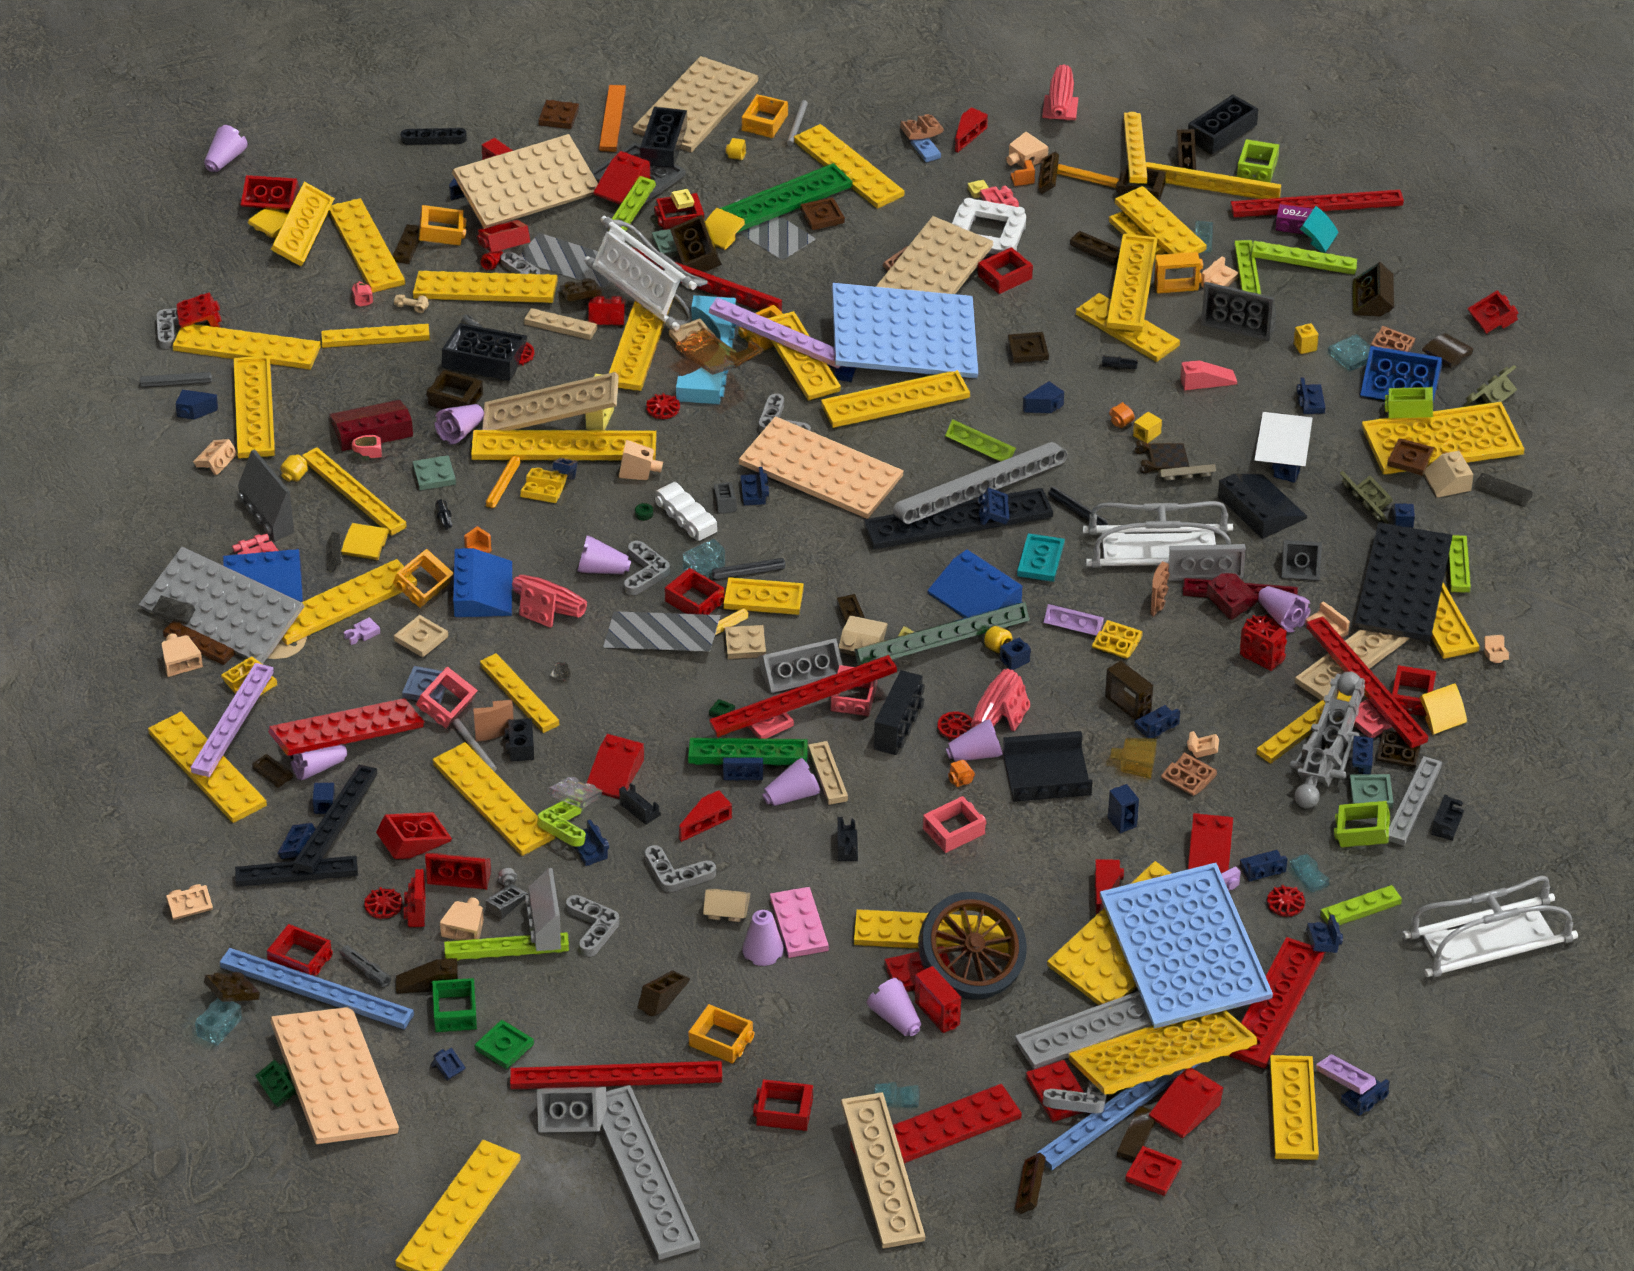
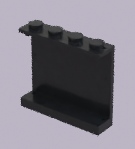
M1081 731L1003 737V755L1013 802L1092 795L1093 781L1089 779L1082 751Z

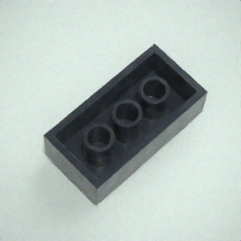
M1232 94L1188 123V129H1194L1195 144L1214 154L1257 125L1258 108Z
M653 107L640 146V158L650 161V165L674 168L687 129V110Z
M900 670L874 722V750L897 755L899 749L904 747L905 737L910 734L912 723L917 720L918 710L924 706L925 699L922 698L925 684H923L922 675Z

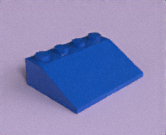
M1370 346L1360 397L1385 401V395H1389V388L1433 387L1434 402L1442 367V358Z
M474 548L455 549L454 616H512V561Z
M299 549L223 556L225 567L303 602Z
M968 549L951 561L927 592L964 618L1022 602L1021 584Z

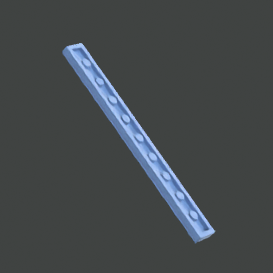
M232 948L228 949L220 961L221 968L240 972L244 976L339 1008L348 1007L354 1013L404 1030L414 1016L413 1009Z
M1201 1063L1196 1064V1065H1193L1191 1068L1194 1069L1195 1067H1197V1066L1200 1065ZM1181 1069L1171 1075H1163L1155 1078L1153 1081H1145L1136 1084L1132 1088L1125 1089L1105 1104L1103 1112L1090 1114L1038 1151L1037 1154L1041 1152L1046 1157L1045 1165L1052 1171L1137 1110L1138 1106L1144 1105L1168 1088L1186 1069Z

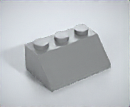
M606 1087L537 1089L538 1132L599 1131L607 1109Z

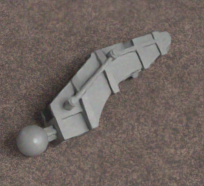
M1352 671L1344 672L1343 674L1337 673L1335 679L1331 678V689L1328 695L1324 697L1325 706L1319 723H1313L1311 726L1313 733L1306 744H1303L1302 751L1296 761L1292 760L1290 762V768L1298 769L1301 781L1305 782L1295 791V801L1303 808H1312L1318 803L1320 793L1316 788L1317 782L1324 783L1325 787H1329L1333 777L1346 778L1344 769L1353 744V737L1360 736L1359 733L1352 732L1356 716L1359 714L1361 698H1363L1365 693V679L1360 678ZM1339 691L1346 696H1352L1349 702L1337 700ZM1337 717H1343L1342 721L1335 722ZM1332 735H1338L1335 740L1329 739ZM1324 742L1330 747L1329 749L1325 748V750H1322ZM1317 757H1322L1321 761L1316 762Z

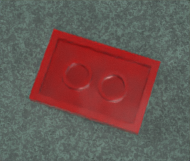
M919 951L887 958L884 963L890 979H900L907 992L915 990V974L925 970ZM947 953L939 954L943 963L948 966L951 962ZM951 966L949 969L956 974L953 966Z
M1065 1060L1026 1072L1027 1081L1052 1123L1083 1113L1049 1108L1043 1104V1093L1047 1089L1083 1092Z

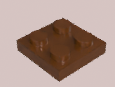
M546 100L538 120L539 125L572 129L579 111V104Z
M833 197L800 204V210L812 230L845 223V217Z
M1399 438L1388 459L1387 466L1423 475L1434 453V447Z

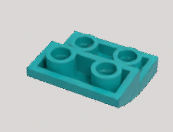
M1317 206L1314 207L1300 228L1301 231L1313 239L1310 244L1322 253L1327 251L1339 233L1330 218Z

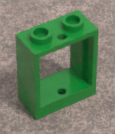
M474 978L432 981L435 1032L476 1030ZM470 996L471 1010L440 1012L439 998Z

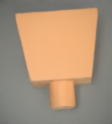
M1025 132L1010 143L1009 156L1006 157V161L1010 166L1017 163L1022 168H1024L1025 160H1031L1033 166L1040 164L1042 159L1048 156V146L1028 132Z
M626 440L618 478L648 480L650 471L661 473L663 462L652 460L653 449Z
M170 634L166 638L167 641L162 642L167 677L203 667L201 652L189 636L177 637L176 634Z
M469 898L467 903L454 902L440 921L441 937L454 940L480 939L484 917L483 908L479 906L480 903L476 898Z

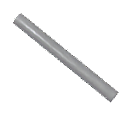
M806 100L801 101L787 140L788 146H792L795 141L794 136L797 135L808 104Z
M459 719L453 720V725L473 751L495 772L497 767Z

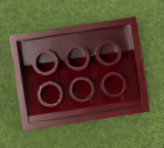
M401 400L329 414L342 451L351 450L352 441L366 435L381 437V443L413 437L412 419L407 407Z

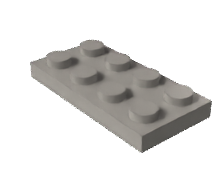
M1245 544L1169 546L1168 572L1170 575L1168 581H1182L1184 578L1213 580L1222 573L1237 574L1240 579H1244Z

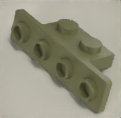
M1513 365L1509 369L1506 366L1499 372V377L1495 375L1487 381L1489 385L1484 383L1477 389V394L1473 392L1466 397L1467 402L1462 406L1467 407L1480 396L1487 404L1503 402L1517 391V388L1507 377L1517 367Z
M1341 471L1342 484L1347 489H1352L1351 493L1357 500L1361 498L1363 506L1368 511L1370 509L1373 511L1372 515L1378 522L1382 520L1383 523L1388 524L1389 522L1381 510L1393 501L1392 497L1371 475L1356 485Z

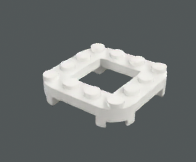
M966 198L959 206L952 224L969 231L972 222L976 220L977 216L1005 221L1007 223L1001 238L980 236L993 241V247L988 252L990 254H998L1011 247L1017 251V245L1023 230H1026L1025 209Z

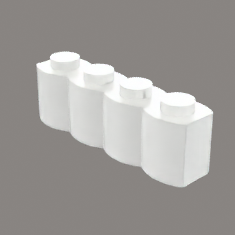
M673 482L656 490V504L666 510L669 517L677 520L678 525L687 530L690 537L700 541L717 532V521L706 512L699 503L695 502L692 496L685 492L678 483Z

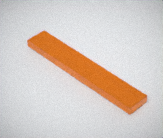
M609 85L600 151L617 152L626 85Z

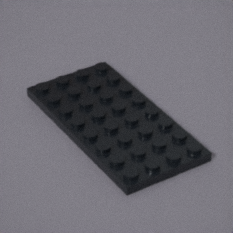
M1378 522L1354 629L1431 641L1453 535Z

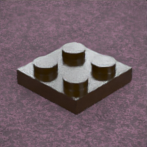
M591 278L582 279V282L575 283L574 281L565 282L564 285H560V292L567 301L602 295L600 286Z
M1043 332L1008 334V344L1013 363L1049 360Z
M240 972L205 975L204 983L221 1002L259 1000L260 992Z

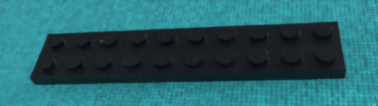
M1043 488L1008 494L1009 521L1007 524L989 519L985 525H982L979 516L980 505L978 504V499L910 524L904 523L892 514L864 519V527L873 549L1051 518L1053 517V510Z

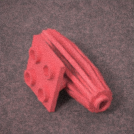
M1059 65L1053 74L1049 95H1045L1042 118L1076 120L1078 97H1072L1074 80L1072 69L1068 65Z
M521 574L515 577L512 582L513 591L521 596L519 615L547 627H553L554 612L579 618L586 611L587 601L571 590L545 579Z
M1004 669L990 683L976 707L971 722L972 728L988 719L991 720L994 727L1002 716H1005L1008 719L1011 731L1017 729L1025 713L1030 708V701L1021 676H1018L1013 670Z

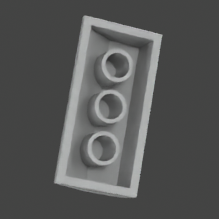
M836 638L758 656L762 676L770 693L804 686L837 674L839 665H842Z
M548 868L529 886V895H525L531 943H535L536 951L561 949L560 914L553 868Z

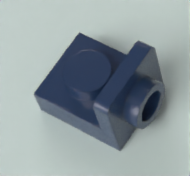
M559 458L553 462L552 469L558 470V473L567 474L568 479H575L578 461Z
M452 1048L447 1051L444 1049L438 1051L433 1056L434 1060L431 1063L433 1068L435 1066L438 1067L447 1081L466 1069Z

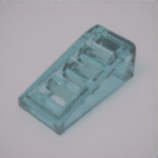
M1196 221L1194 234L1202 241H1208L1204 242L1207 247L1203 252H1212L1213 222Z

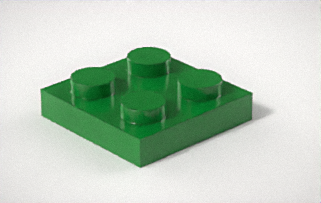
M501 1020L474 1046L477 1052L507 1070L534 1045V1039Z

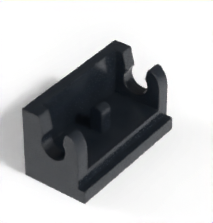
M630 783L628 792L624 786L619 788L620 804L645 825L661 816L659 805L656 802H653V805H651L636 792L634 784Z
M1444 794L1433 821L1431 835L1453 841L1464 814L1463 809L1456 808L1454 805L1462 806L1463 802L1461 800Z
M837 817L838 861H858L857 829H855V820L851 818L850 825H845L843 817Z

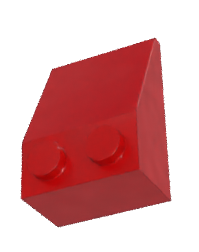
M620 151L609 163L594 190V195L621 205L640 176L650 179V161Z
M607 734L599 747L585 790L620 799L619 788L624 786L628 790L630 783H632L644 762V743Z
M434 812L385 814L376 831L394 859L413 858L452 840Z
M1193 813L1188 869L1217 863L1221 874L1229 870L1233 817Z
M1193 1068L1186 1069L1174 1080L1149 1116L1155 1122L1183 1139L1220 1106L1223 1087Z

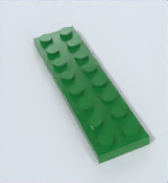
M833 163L719 209L744 219L745 225L738 231L740 232L798 209L800 204L818 201L852 187L853 181Z

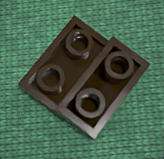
M1446 333L1437 336L1422 349L1423 352L1430 356L1441 357L1442 364L1446 367L1459 365L1462 358L1472 355L1474 348Z
M1383 730L1377 761L1416 767L1421 745L1410 748L1397 732Z

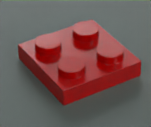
M1142 1146L1125 1176V1181L1165 1196L1182 1167V1160Z

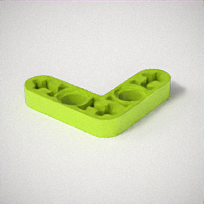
M570 797L545 809L538 814L537 825L571 846L580 847L584 845L586 833L568 822L569 819L582 812V800Z

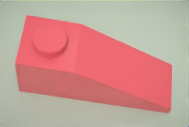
M1203 361L1182 362L1180 379L1184 390L1237 385V379L1234 371Z

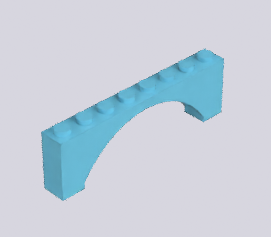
M693 296L691 306L692 320L700 318L718 338L720 347L716 355L706 365L690 374L678 376L676 399L679 402L720 404V398L724 397L725 387L723 385H726L727 375L725 374H728L729 363L727 362H730L733 348V340L731 339L735 337L737 325L709 313V308L717 297ZM718 297L736 305V298Z

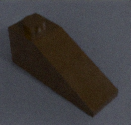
M1194 129L1177 130L1175 143L1178 167L1196 170Z
M457 958L436 959L396 975V993L433 992L432 981L458 979Z
M672 970L643 985L637 1008L649 1016L660 1014L667 1009L689 983L690 978Z

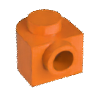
M1123 402L1114 406L1109 411L1111 422L1119 428L1125 427L1135 419L1133 411Z
M959 760L950 764L948 777L952 784L960 787L972 782L975 773L965 760Z

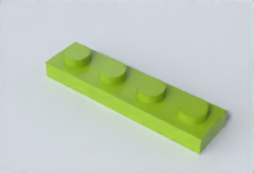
M640 176L612 219L622 220L631 224L656 186L655 181ZM625 226L620 227L625 231L628 229Z
M953 419L945 434L946 437L999 461L1011 458L1016 450L1013 446Z
M1453 535L1448 557L1451 592L1470 593L1467 536Z
M1390 885L1323 908L1320 911V915L1326 924H1328L1329 915H1334L1336 922L1342 925L1400 905L1402 898L1395 888Z

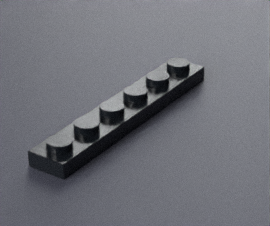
M357 856L324 858L313 873L294 869V861L235 867L236 887L358 876Z

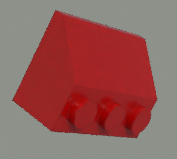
M246 175L241 207L290 210L300 190L297 178Z
M442 853L425 854L427 884L487 890L491 876L490 858Z

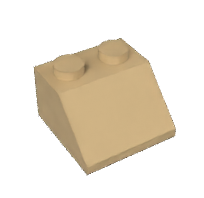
M1460 451L1440 455L1423 473L1437 498L1471 491L1473 473Z
M850 616L842 631L839 650L841 653L856 656L855 648L884 641L888 624Z
M707 889L705 892L703 914L708 915V919L720 920V917L724 916L729 917L728 921L740 922L741 918H746L750 893Z

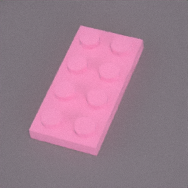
M810 887L770 893L771 904L788 958L829 951V945Z

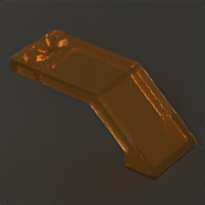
M704 328L676 343L678 351L712 375L736 368L763 352V348L752 340L748 342L747 349L736 352Z

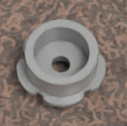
M512 868L502 869L498 874V882L504 886H510L517 880V874Z

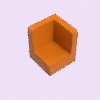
M1031 160L1024 161L1023 170H1015L1014 173H1011L1014 186L1034 184L1035 169Z
M477 526L464 535L465 548H474L486 553L492 551L491 535Z

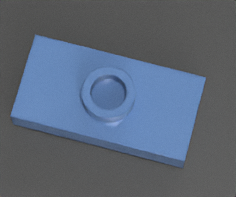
M929 138L911 140L912 146L925 162L941 158L940 151Z

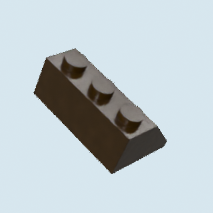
M702 215L670 228L683 265L705 272L722 265L711 233Z
M1378 262L1353 279L1354 315L1381 317L1394 308L1393 273L1381 262Z

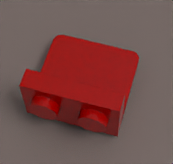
M210 292L183 300L177 304L180 327L183 328L208 320L211 327L220 328L219 322H222L218 312L220 311V306L217 300H213Z
M596 296L590 299L589 322L597 325H624L626 299H622V296H611V299H604V296Z
M1244 626L1241 629L1240 655L1272 671L1279 663L1281 664L1285 660L1287 631L1280 627L1269 638Z

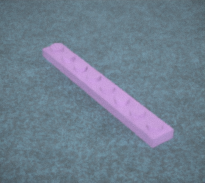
M718 297L709 308V313L833 367L838 369L840 367L835 365L834 347Z
M258 663L254 664L193 762L191 773L206 777L211 776L273 675V667Z

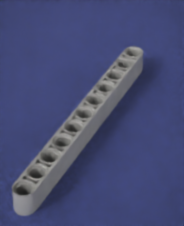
M1054 442L1047 443L899 501L893 507V514L906 524L913 523L979 497L982 493L984 494L988 487L996 490L1065 462L1068 453Z

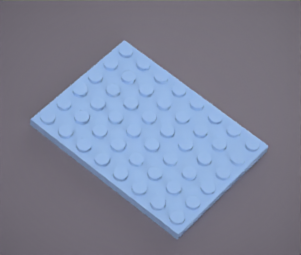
M841 283L832 284L836 366L934 375L958 370L961 377L977 378L978 363L973 296Z
M1217 863L1100 892L1101 901L1154 1029L1272 999V990Z

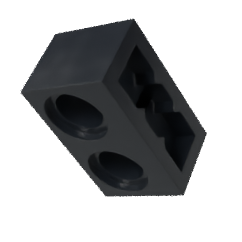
M532 718L508 720L509 728H505L506 740L510 739V742H506V754L510 753L511 761L534 760Z

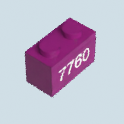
M1280 204L1275 230L1306 235L1300 228L1313 209Z

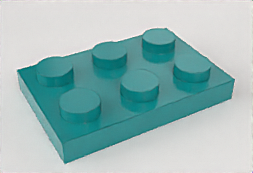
M1028 533L1017 576L1054 582L1065 539Z

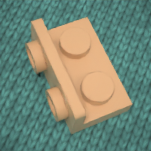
M1220 257L1208 269L1202 272L1201 287L1204 288L1205 282L1228 287L1239 278V272L1225 266V258Z
M230 439L213 440L193 462L196 468L210 467L213 474L218 475L237 455V452Z
M1324 601L1320 603L1319 611L1305 620L1306 625L1308 621L1323 616L1342 638L1346 637L1349 633L1350 621Z
M193 885L189 890L185 891L174 890L166 896V902L169 905L173 920L213 910L206 885Z

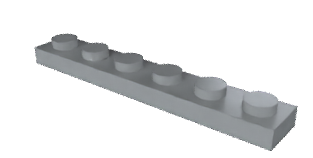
M1423 756L1389 827L1388 841L1405 846L1441 770L1442 761Z

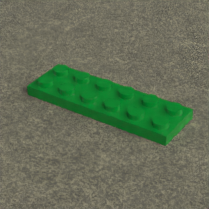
M690 738L688 763L695 765H723V758H763V764H772L774 766L792 765L801 758L807 763L808 739Z

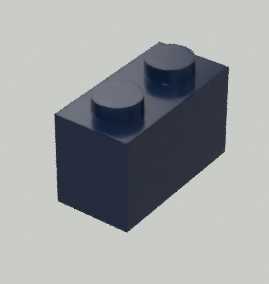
M1127 784L1110 790L1108 819L1119 833L1137 827L1139 798Z

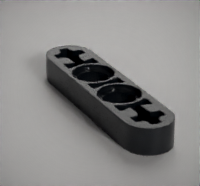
M463 128L405 129L400 133L401 142L405 145L462 144L467 141V132Z

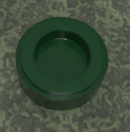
M647 503L637 505L635 507V517L642 521L651 519L653 517V507Z

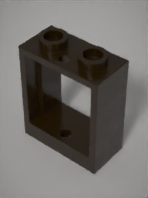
M1126 165L1124 172L1121 171L1120 182L1116 184L1118 197L1139 188L1127 185L1129 182L1128 165ZM1147 169V184L1145 185H1151L1154 188L1145 189L1160 202L1166 183V171Z
M443 370L436 377L433 385L427 389L428 405L446 409L477 404L483 396V381ZM445 386L466 391V393L460 398L441 391Z
M1120 660L1107 669L1105 697L1134 720H1137L1152 711L1153 684ZM1125 687L1129 689L1132 693H1134L1136 697L1134 698L1132 695L1126 692Z

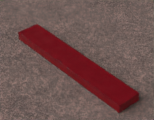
M1184 578L1183 596L1208 598L1206 595L1207 583L1211 580ZM1245 583L1257 596L1260 590L1267 586L1298 595V587Z

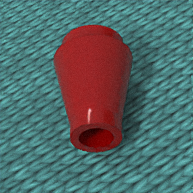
M499 250L484 254L481 257V266L486 270H493L500 261L503 251Z

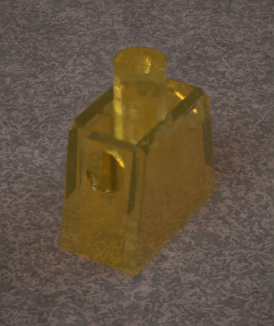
M1127 738L1125 739L1123 749L1112 747L1110 759L1121 760L1122 772L1151 779L1156 756L1157 739Z

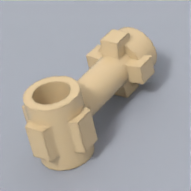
M399 294L395 296L394 305H397V307H404V305L413 306L416 312L423 313L427 310L429 302L425 296H419L418 300H414Z

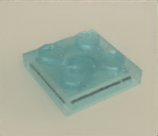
M1357 334L1328 347V353L1349 371L1367 364L1370 345Z

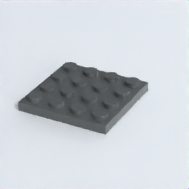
M634 142L624 149L623 152L640 158L641 145ZM613 158L592 171L598 183ZM676 164L674 168L650 165V179L655 181L656 186L645 203L686 175L685 169Z

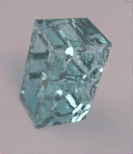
M715 539L683 553L684 571L691 568L704 576L711 573L714 568L725 566V549Z
M217 998L196 1019L197 1036L218 1046L242 1020L241 1005L233 1001L221 1002Z

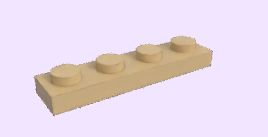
M532 308L524 319L525 325L588 340L592 339L597 330V324Z
M828 742L808 744V751L828 805L848 801L846 789Z

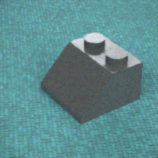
M1284 540L1282 578L1320 580L1322 542Z

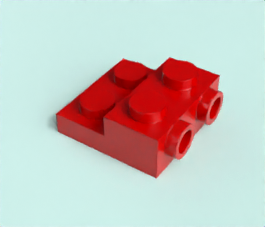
M1498 290L1467 308L1470 315L1486 334L1498 326L1504 329L1518 320L1517 315L1519 313L1514 305L1511 306L1506 295H1501Z
M415 869V877L411 878V883H408V892H404V903L408 904L407 907H404V919H408V927H425L426 893L424 869Z

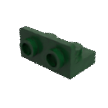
M274 1059L255 1075L277 1107L281 1106L292 1095H297L285 1063L280 1064Z

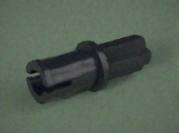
M1103 355L1102 367L1118 368V370L1120 368L1137 369L1138 360L1122 358L1121 355L1119 357Z
M442 499L437 500L435 503L437 518L440 520L443 529L448 530V528H452L451 511L448 509L445 500L443 502Z

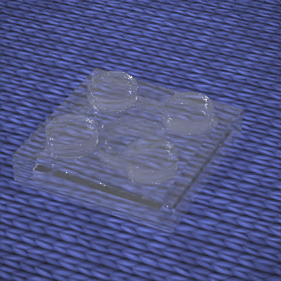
M567 777L549 787L548 795L584 808L601 798L602 790L596 788L593 784L582 783L575 777Z

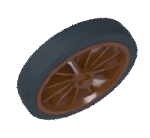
M961 892L940 901L925 917L918 937V950L924 969L933 966L963 999H986L1004 991L1016 980L1026 958V937L1016 915L998 899L978 892ZM960 911L965 932L949 916L950 914ZM966 911L979 912L973 933ZM984 914L996 923L981 935L978 931ZM942 920H944L959 937L938 930ZM999 925L1005 937L985 941L983 937ZM936 937L959 945L937 949ZM1007 942L1008 954L985 946ZM962 951L948 966L943 963L939 955ZM986 954L1007 961L1003 971ZM971 957L973 958L979 981L966 979ZM959 959L966 960L962 977L954 974L949 969ZM980 959L996 975L995 977L985 980Z

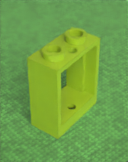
M1246 139L1238 162L1237 177L1271 183L1278 160L1279 145ZM1246 157L1266 160L1270 162L1269 165L1266 166L1245 162Z
M1433 387L1389 388V395H1385V412H1389V418L1433 417Z
M1387 801L1339 805V812L1335 814L1337 828H1334L1335 840H1339L1340 847L1388 843L1390 812ZM1377 818V827L1345 829V824L1348 820Z

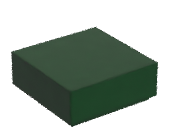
M718 699L710 708L709 716L715 718L734 711L735 705Z

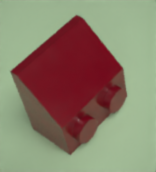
M1222 573L1207 583L1206 595L1230 620L1259 602L1258 596L1237 574Z

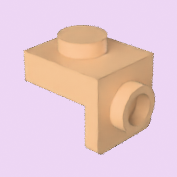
M1503 635L1484 637V654L1489 661L1501 663L1503 660H1509V652L1504 647Z
M1192 731L1189 734L1187 746L1196 758L1218 753L1219 738L1217 734L1198 738L1195 732Z

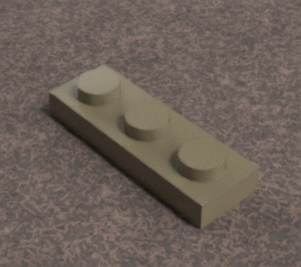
M1215 464L1162 469L1158 470V478L1164 477V481L1175 480V476H1182V479L1193 478V474L1207 477L1211 476V472H1216Z

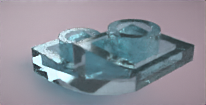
M1308 854L1300 855L1290 860L1293 870L1311 892L1329 886V878L1318 870V863Z
M896 1082L875 1084L874 1094L883 1092L887 1106L919 1107L920 1088L918 1085L897 1087Z

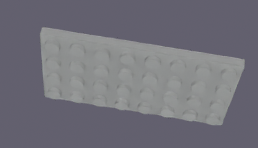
M184 547L180 548L139 603L141 609L170 623L173 621L179 622L233 648L237 655L245 659L252 656L262 664H264L304 608L302 602Z

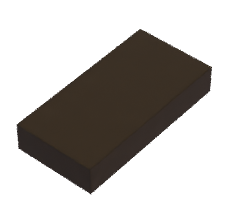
M268 754L252 763V769L278 788L293 778L291 771Z

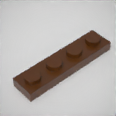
M173 621L163 630V636L166 638L170 634H176L177 637L189 636L200 650L201 655L222 665H225L236 654L233 648L176 621Z

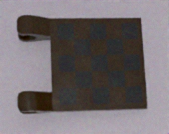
M1142 440L1136 441L1137 447H1135V452L1142 454L1149 451L1151 462L1148 460L1141 461L1142 467L1139 469L1143 474L1153 470L1190 467L1184 443H1146Z

